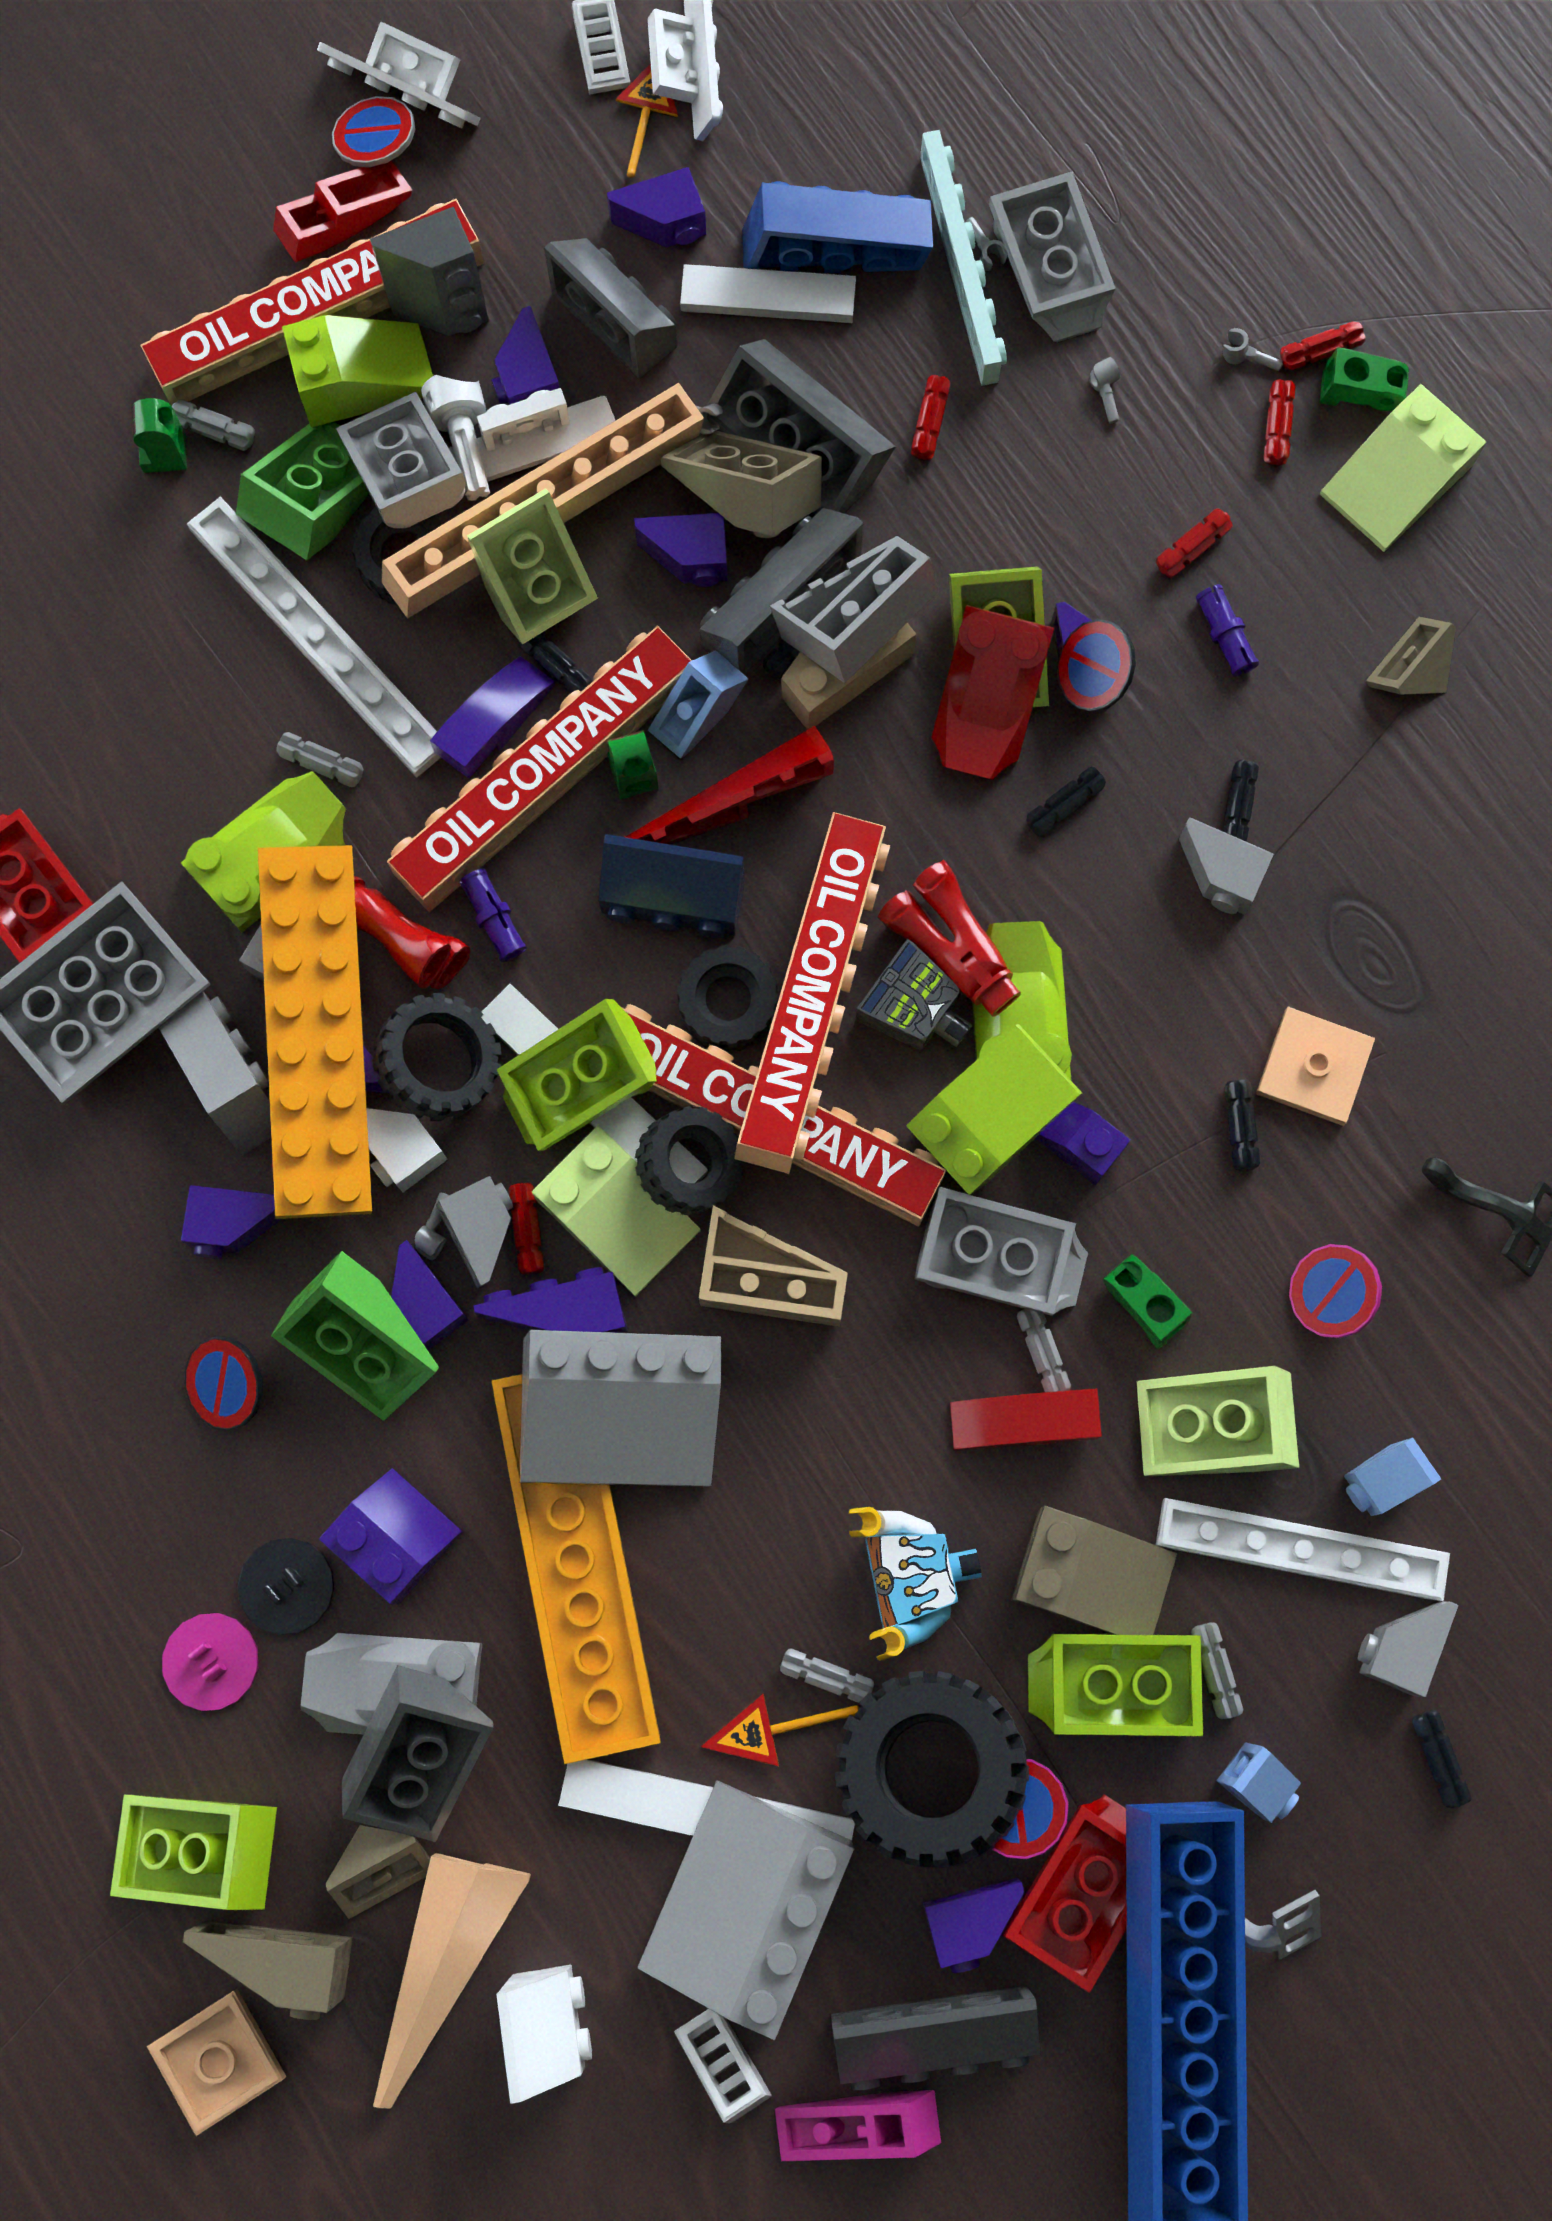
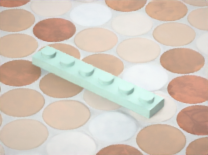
M940 130L926 132L922 135L920 158L981 386L998 383L1001 365L1007 362L1006 349L1002 337L996 338L993 326L996 325V313L992 299L985 300L982 287H985L986 279L982 261L974 260L972 249L975 248L973 226L971 222L964 223L961 212L965 210L963 189L961 184L954 185L951 175L955 171L952 149L950 146L944 147Z

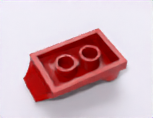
M966 605L931 737L939 751L943 767L994 780L1003 769L1018 761L1052 639L1053 627Z
M19 808L10 815H0V937L19 963H21L93 905L94 902L87 896L24 811Z
M1105 1794L1096 1801L1079 1805L1023 1900L1015 1908L1002 1936L1088 1993L1093 1989L1127 1929L1126 1808Z

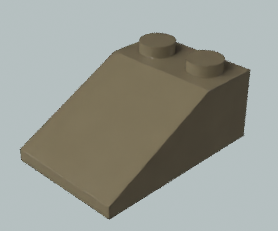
M715 431L710 434H702L661 457V466L735 527L753 531V534L757 537H776L781 531L796 522L802 521L805 516L821 507V456Z
M1043 1506L1038 1510L1011 1601L1113 1635H1153L1177 1553L1093 1521Z
M205 1921L184 1932L183 1943L275 2007L290 2009V2017L305 2020L320 2019L321 2012H329L345 1998L353 1937L216 1921Z

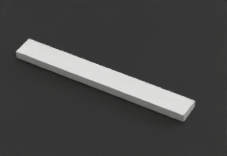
M221 496L187 523L188 528L416 778L441 758L434 753L430 743V739L437 732L246 523L236 515L234 510Z

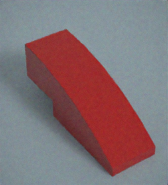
M392 160L373 167H360L316 182L313 195L277 206L273 231L296 263L319 254L368 228L408 199L412 194V189Z
M1097 1388L950 1402L953 1450L1042 1445L1053 1442L1097 1440L1102 1437Z

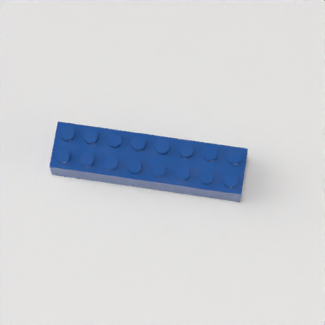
M1218 1801L1126 1804L1128 2221H1248L1244 1811Z

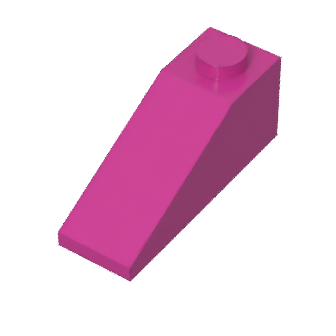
M934 2090L885 2092L775 2108L781 2161L916 2158L942 2143Z

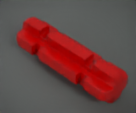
M1352 321L1339 326V329L1334 330L1333 328L1302 339L1301 343L1294 342L1283 346L1280 349L1282 365L1285 369L1294 370L1305 366L1306 362L1314 363L1332 356L1337 347L1353 349L1361 346L1365 342L1363 327L1360 322Z
M931 375L927 379L916 432L911 446V455L915 458L931 460L934 457L936 442L950 390V380L947 377Z
M1275 380L1270 388V407L1268 408L1265 438L1267 445L1264 449V461L1270 465L1280 466L1286 464L1290 453L1289 438L1291 437L1294 409L1292 402L1295 398L1296 387L1290 380Z
M1219 508L1214 509L1204 517V524L1198 522L1172 545L1174 547L1173 550L1169 547L1162 552L1156 559L1159 571L1169 578L1175 577L1185 569V562L1188 565L1215 544V537L1221 539L1233 526L1228 513L1223 512Z
M517 1183L511 1185L508 1190L515 1209L511 1211L515 1246L517 1250H520V1253L517 1254L518 1270L524 1275L537 1274L544 1270L542 1251L538 1249L542 1245L538 1213L536 1208L533 1207V1204L536 1203V1199L532 1194L534 1187L532 1183Z

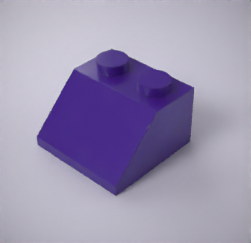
M392 1468L354 1499L322 1534L319 1540L389 1604L399 1605L463 1531Z

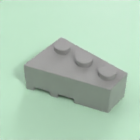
M898 536L846 563L848 570L828 581L823 582L819 578L808 584V592L785 604L783 599L770 605L781 638L844 683L939 592L930 557Z
M203 991L163 1023L159 1030L206 1112L243 1156L271 1138L270 1097L266 1089L269 1087V1079L257 1061L251 1064L246 1057L252 1051L239 1030L236 1028L230 1031L226 1023L233 1019L220 998L217 996L210 1000Z

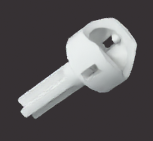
M435 375L427 380L421 389L425 408L436 428L449 433L456 462L467 484L464 493L467 495V499L473 501L479 496L487 497L490 494L474 429V425L478 423L477 416L486 412L479 380L477 382H465Z

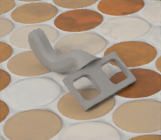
M1313 1890L1273 1912V1926L1270 1924L1257 1926L1245 1918V1946L1257 1952L1270 1953L1275 1951V1955L1280 1960L1321 1937L1320 1896L1317 1891ZM1309 1905L1304 1913L1284 1923V1919L1289 1914ZM1310 1928L1305 1936L1285 1945L1289 1938Z

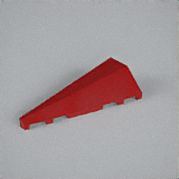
M813 726L625 837L670 845L748 818L747 803L832 775L834 772L832 752L816 726Z

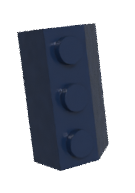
M605 834L598 901L601 913L608 914V919L625 924H632L635 919L651 921L654 927L667 931H678L680 926L698 929L697 932L700 935L709 938H724L725 934L736 935L745 885L743 856Z

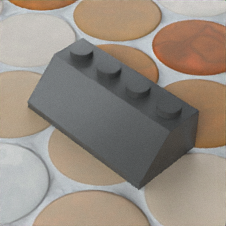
M766 339L738 347L707 404L713 403L722 407L723 413L718 416L707 413V419L710 424L720 427L717 431L821 456V507L813 512L815 515L822 508L845 513L875 482L896 447Z
M822 508L813 518L810 516L805 517L794 529L793 538L783 548L780 546L773 548L764 558L762 568L752 578L746 576L741 579L732 590L731 598L721 608L715 606L707 612L700 623L701 647L708 653L716 650L745 675L782 639L770 605L783 599L785 604L808 592V584L819 578L823 582L828 581L848 570L846 563L861 556L863 522L859 518Z
M1026 1985L831 2014L840 2084L850 2083L851 2090L876 2088L881 2086L880 2078L900 2076L902 2083L920 2082L931 2078L930 2071L950 2068L951 2075L972 2074L980 2071V2063L999 2061L1001 2068L1020 2067L1030 2063L1029 2056L1040 2055L1036 1999Z

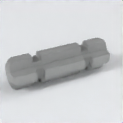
M182 399L172 405L184 429L191 426L192 432L221 443H225L228 440L230 446L242 451L247 450L253 444L255 429L251 425L240 421L234 424V420L230 417L203 407L197 410L195 404Z
M290 732L284 733L277 745L276 751L280 757L293 763L298 760L300 766L333 779L336 776L338 782L349 787L357 786L362 777L364 769L360 762L348 757L342 759L339 753L311 741L304 743L301 737Z
M1028 1309L1019 1311L1017 1319L1022 1332H1027L1028 1336L1025 1340L1038 1374L1042 1373L1044 1379L1041 1380L1044 1391L1070 1390L1071 1384L1066 1371H1061L1060 1366L1063 1363L1050 1329H1045L1044 1324L1047 1322L1045 1315Z
M1209 1622L1192 1628L1191 1633L1192 1635H1201V1667L1209 1693H1214L1215 1696L1212 1703L1216 1716L1219 1719L1225 1720L1241 1715L1243 1713V1706L1239 1694H1234L1233 1688L1236 1687L1226 1650L1221 1648L1219 1644L1223 1640L1218 1625L1214 1622Z
M788 1649L784 1654L780 1671L785 1675L798 1679L799 1676L805 1678L804 1682L840 1696L842 1693L848 1695V1699L858 1703L869 1692L872 1693L874 1681L857 1673L855 1676L849 1674V1670L815 1657L810 1660L805 1658L806 1654L794 1649Z

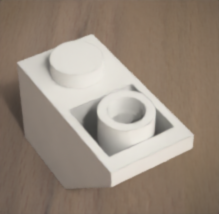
M366 1108L368 1145L370 1151L377 1159L370 1166L386 1187L394 1182L402 1192H405L448 1160L414 1114Z

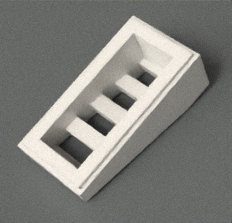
M614 0L573 1L574 24L589 95L627 88L630 85V78ZM606 32L611 33L610 35H604L587 39V36L601 34ZM614 49L612 53L591 56V53ZM618 66V70L594 74L593 70Z
M707 2009L674 2031L723 2123L736 2121L772 2096L725 2017ZM716 2025L720 2034L697 2048L693 2040ZM726 2044L730 2052L708 2066L704 2058ZM734 2063H737L740 2071L719 2084L715 2076ZM747 2081L751 2089L730 2103L726 2094Z

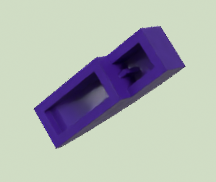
M519 656L484 683L430 739L434 753L470 779L495 748L500 751L555 686V681Z

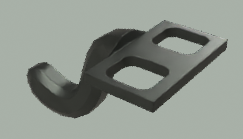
M1427 1158L1422 1167V1173L1435 1187L1453 1198L1474 1207L1496 1213L1508 1221L1513 1231L1501 1254L1525 1275L1532 1277L1552 1239V1215L1547 1224L1536 1216V1209L1543 1195L1546 1193L1552 1198V1188L1545 1182L1538 1181L1528 1202H1519L1462 1179L1442 1159ZM1524 1233L1535 1243V1248L1526 1264H1523L1515 1256V1249Z

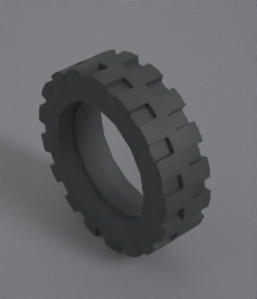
M432 993L428 998H424V995H419L412 998L408 1003H403L381 1026L380 1034L375 1038L373 1050L376 1051V1056L372 1059L374 1072L379 1071L380 1079L378 1083L383 1092L388 1090L393 1097L390 1101L398 1108L404 1106L410 1110L409 1114H414L419 1119L422 1116H429L430 1121H443L446 1117L455 1119L462 1116L467 1111L473 1109L491 1092L495 1086L494 1080L499 1076L497 1069L501 1067V1064L497 1062L502 1054L500 1043H495L493 1037L496 1034L494 1027L491 1023H485L481 1018L484 1014L474 1006L471 1009L464 1005L466 1002L464 999L456 996L449 999L445 998L443 993ZM421 1023L438 1024L451 1029L463 1040L470 1054L472 1070L469 1080L462 1088L455 1091H436L424 1086L411 1075L404 1061L402 1048L405 1034L411 1027Z

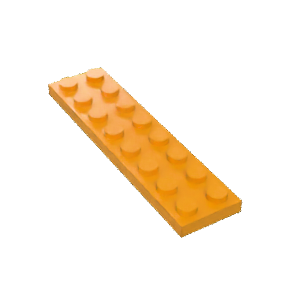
M352 845L258 848L275 1219L372 1214Z
M522 1374L492 1380L564 1764L659 1744L661 1739L611 1486L602 1484L520 1483Z

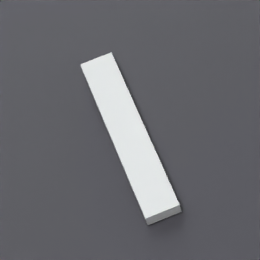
M511 984L482 1011L484 1015L481 1018L486 1024H492L496 1032L495 1035L517 1055H520L558 1030L550 1020ZM629 1098L593 1120L590 1124L594 1128L599 1125L637 1162L635 1153L636 1149L640 1146L639 1139L643 1133L649 1130L647 1127L656 1120L634 1099ZM678 1141L673 1145L669 1160L674 1174L684 1182L699 1183L709 1173L708 1169Z
M1164 1498L1162 1501L1156 1546L1434 1601H1444L1450 1553L1168 1498Z
M586 1759L567 1764L558 1806L693 1836L713 1787ZM758 1798L852 1840L855 1826L852 1818Z

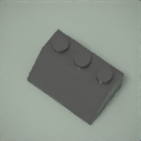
M454 207L370 238L393 316L412 323H418L420 326L447 336L459 332H471L482 323L489 321L474 252Z
M587 238L553 241L544 247L552 294L638 379L643 377L677 347L675 328L677 324L672 314L662 305L656 307L647 298V293L640 282L632 276L627 278L618 269L615 259L606 249L600 248L598 250Z
M397 1665L342 1778L343 1819L436 1842L494 1728L493 1721L445 1678Z

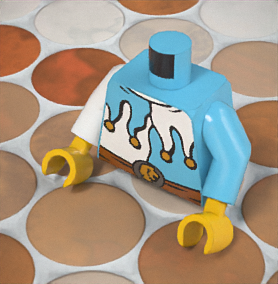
M871 1507L853 1508L849 1510V1514L860 1515L863 1525L861 1530L849 1531V1534L854 1538L866 1537V1547L882 1629L872 1632L869 1638L872 1640L882 1637L887 1645L886 1652L876 1656L881 1661L897 1656L904 1649L928 1640L950 1618L951 1605L958 1602L955 1582L982 1577L980 1562L976 1549L949 1554L945 1534H937L930 1522L902 1511H876Z

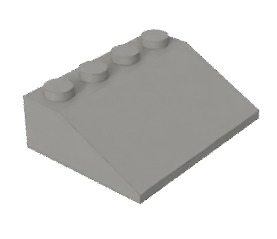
M121 881L0 979V1030L62 1104H66L211 984Z
M530 1330L523 1339L520 1483L710 1487L721 1388V1336Z
M716 1780L638 1964V1969L726 2019L775 2040L854 1851L852 1840Z

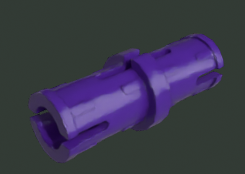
M1217 584L1213 586V593L1210 587L1201 591L1196 596V601L1200 604L1212 629L1211 633H1209L1212 642L1219 644L1231 668L1232 675L1237 677L1241 676V669L1246 674L1259 665V660L1255 657L1243 632L1245 624L1242 618L1235 616L1222 585Z
M484 868L478 869L465 875L459 881V884L464 889L477 914L475 921L478 927L486 930L499 955L500 961L506 962L521 955L527 947L509 917L511 913L510 907L506 902H501Z

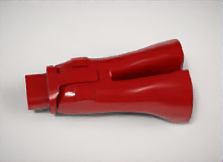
M943 859L941 862L925 869L918 876L913 886L949 927L955 937L953 942L935 924L917 898L907 890L891 898L883 906L877 917L890 930L904 939L912 941L976 1006L982 1004L989 1014L995 1017L1020 997L1021 992L1012 983L1013 973L1007 968L999 950L972 914L962 895L955 874Z
M354 876L357 929L370 934L382 943L401 969L420 988L426 989L428 986H431L433 989H440L449 984L468 962L470 947L460 939L439 934L416 923L380 891L367 888L364 880Z

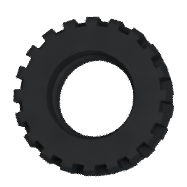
M925 1671L911 1672L908 1677L901 1679L894 1677L882 1683L883 1688L874 1694L869 1692L859 1702L862 1706L855 1716L849 1715L843 1727L847 1730L843 1743L838 1742L835 1757L839 1758V1772H835L836 1787L842 1791L844 1801L841 1802L846 1816L852 1818L857 1826L856 1831L862 1838L876 1846L880 1853L908 1865L933 1868L958 1866L970 1862L975 1857L986 1854L995 1847V1844L1003 1836H1007L1015 1825L1013 1822L1019 1810L1022 1811L1026 1799L1024 1794L1026 1782L1029 1781V1766L1027 1765L1025 1755L1027 1750L1023 1737L1015 1725L1016 1722L997 1699L982 1687L968 1679L959 1678L951 1673L940 1671L938 1673H926ZM931 1721L946 1723L959 1729L973 1745L979 1764L977 1785L970 1799L956 1812L939 1818L921 1817L904 1808L893 1795L887 1778L888 1756L898 1737L914 1725Z

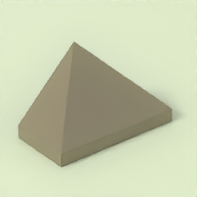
M1418 617L1368 677L1366 683L1371 688L1401 695L1446 693L1455 627L1450 622Z
M360 1825L327 1880V1891L347 1918L350 1919L425 1878L430 1857L414 1836Z

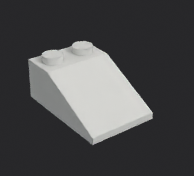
M572 1965L513 1974L496 1994L510 2104L522 2102L581 2076L585 2069L584 2061L592 2059L589 2029H580L577 2010L578 2008L585 2007L583 1982L581 1976L573 1977Z

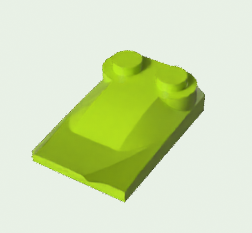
M313 771L298 777L288 778L213 837L202 838L194 842L188 849L186 859L181 864L242 933L261 917L258 848L345 846L343 819L346 808Z
M1041 921L989 924L986 934L999 950L1007 968L1013 973L1011 981L1021 992V995L995 1017H992L982 1004L976 1006L972 1002L976 1060L1013 1027L1019 1024L1071 1080L1070 1063L1072 1054L1068 1043L1061 948L1051 938L1044 923Z
M604 999L497 1069L505 1086L503 1099L526 1144H534L538 1151L546 1150L632 1096L646 1093L657 1081L655 1062L632 1018L614 999Z
M1052 1634L1045 1644L1028 1654L1029 1713L1042 1720L1054 1734L1203 1736L1201 1635Z

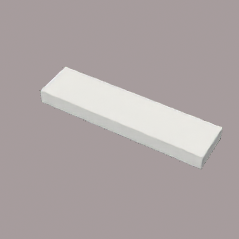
M684 264L680 307L683 312L853 323L856 276Z

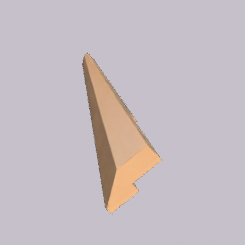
M438 1853L431 1856L373 2107L392 2108L496 1934L527 1886L531 1876L530 1873L489 1863L483 1865Z

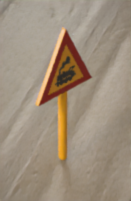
M651 63L616 98V102L642 108L627 170L629 178H634L650 111L678 117L673 99L653 94Z
M762 1694L701 1747L779 1767L773 1735L846 1718L849 1715L855 1716L860 1707L854 1705L770 1725L764 1694Z

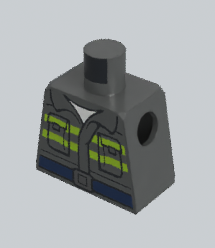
M909 939L902 945L859 1004L856 1011V1020L918 1050H923L935 1033L957 1048L972 1027V1024L952 1011L959 1000L960 989Z

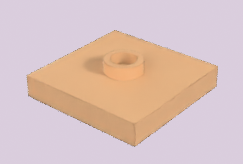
M1287 1007L1281 1019L1256 1094L1344 1126L1347 1123L1375 1038Z
M238 1989L227 1994L147 2046L196 2136L286 2078L283 2069Z

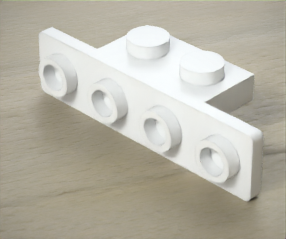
M684 0L685 16L654 9L647 18L652 89L654 95L691 103L694 139L704 141L711 130L719 125L723 113V105L718 98L717 83L720 67L715 59L714 45L717 29L712 21L711 7L713 0Z
M383 22L379 24L365 63L319 42L317 50L330 56L327 65L350 76L354 68L367 74L364 83L386 93L389 92L390 86L396 87L404 91L401 98L402 101L425 111L428 103L441 109L438 118L462 128L465 121L478 126L480 117L445 101L461 59Z
M561 388L552 391L540 390L534 392L525 400L510 405H495L484 414L478 415L477 420L482 437L476 439L487 482L547 462L614 422L615 418L607 398L600 396L567 408ZM450 447L449 450L455 459L453 447Z

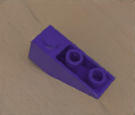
M602 1267L580 1271L575 1274V1281L559 1285L557 1279L538 1281L529 1285L530 1292L512 1296L511 1290L493 1292L483 1296L484 1303L473 1305L475 1313L481 1319L526 1330L628 1332L613 1272L604 1273Z

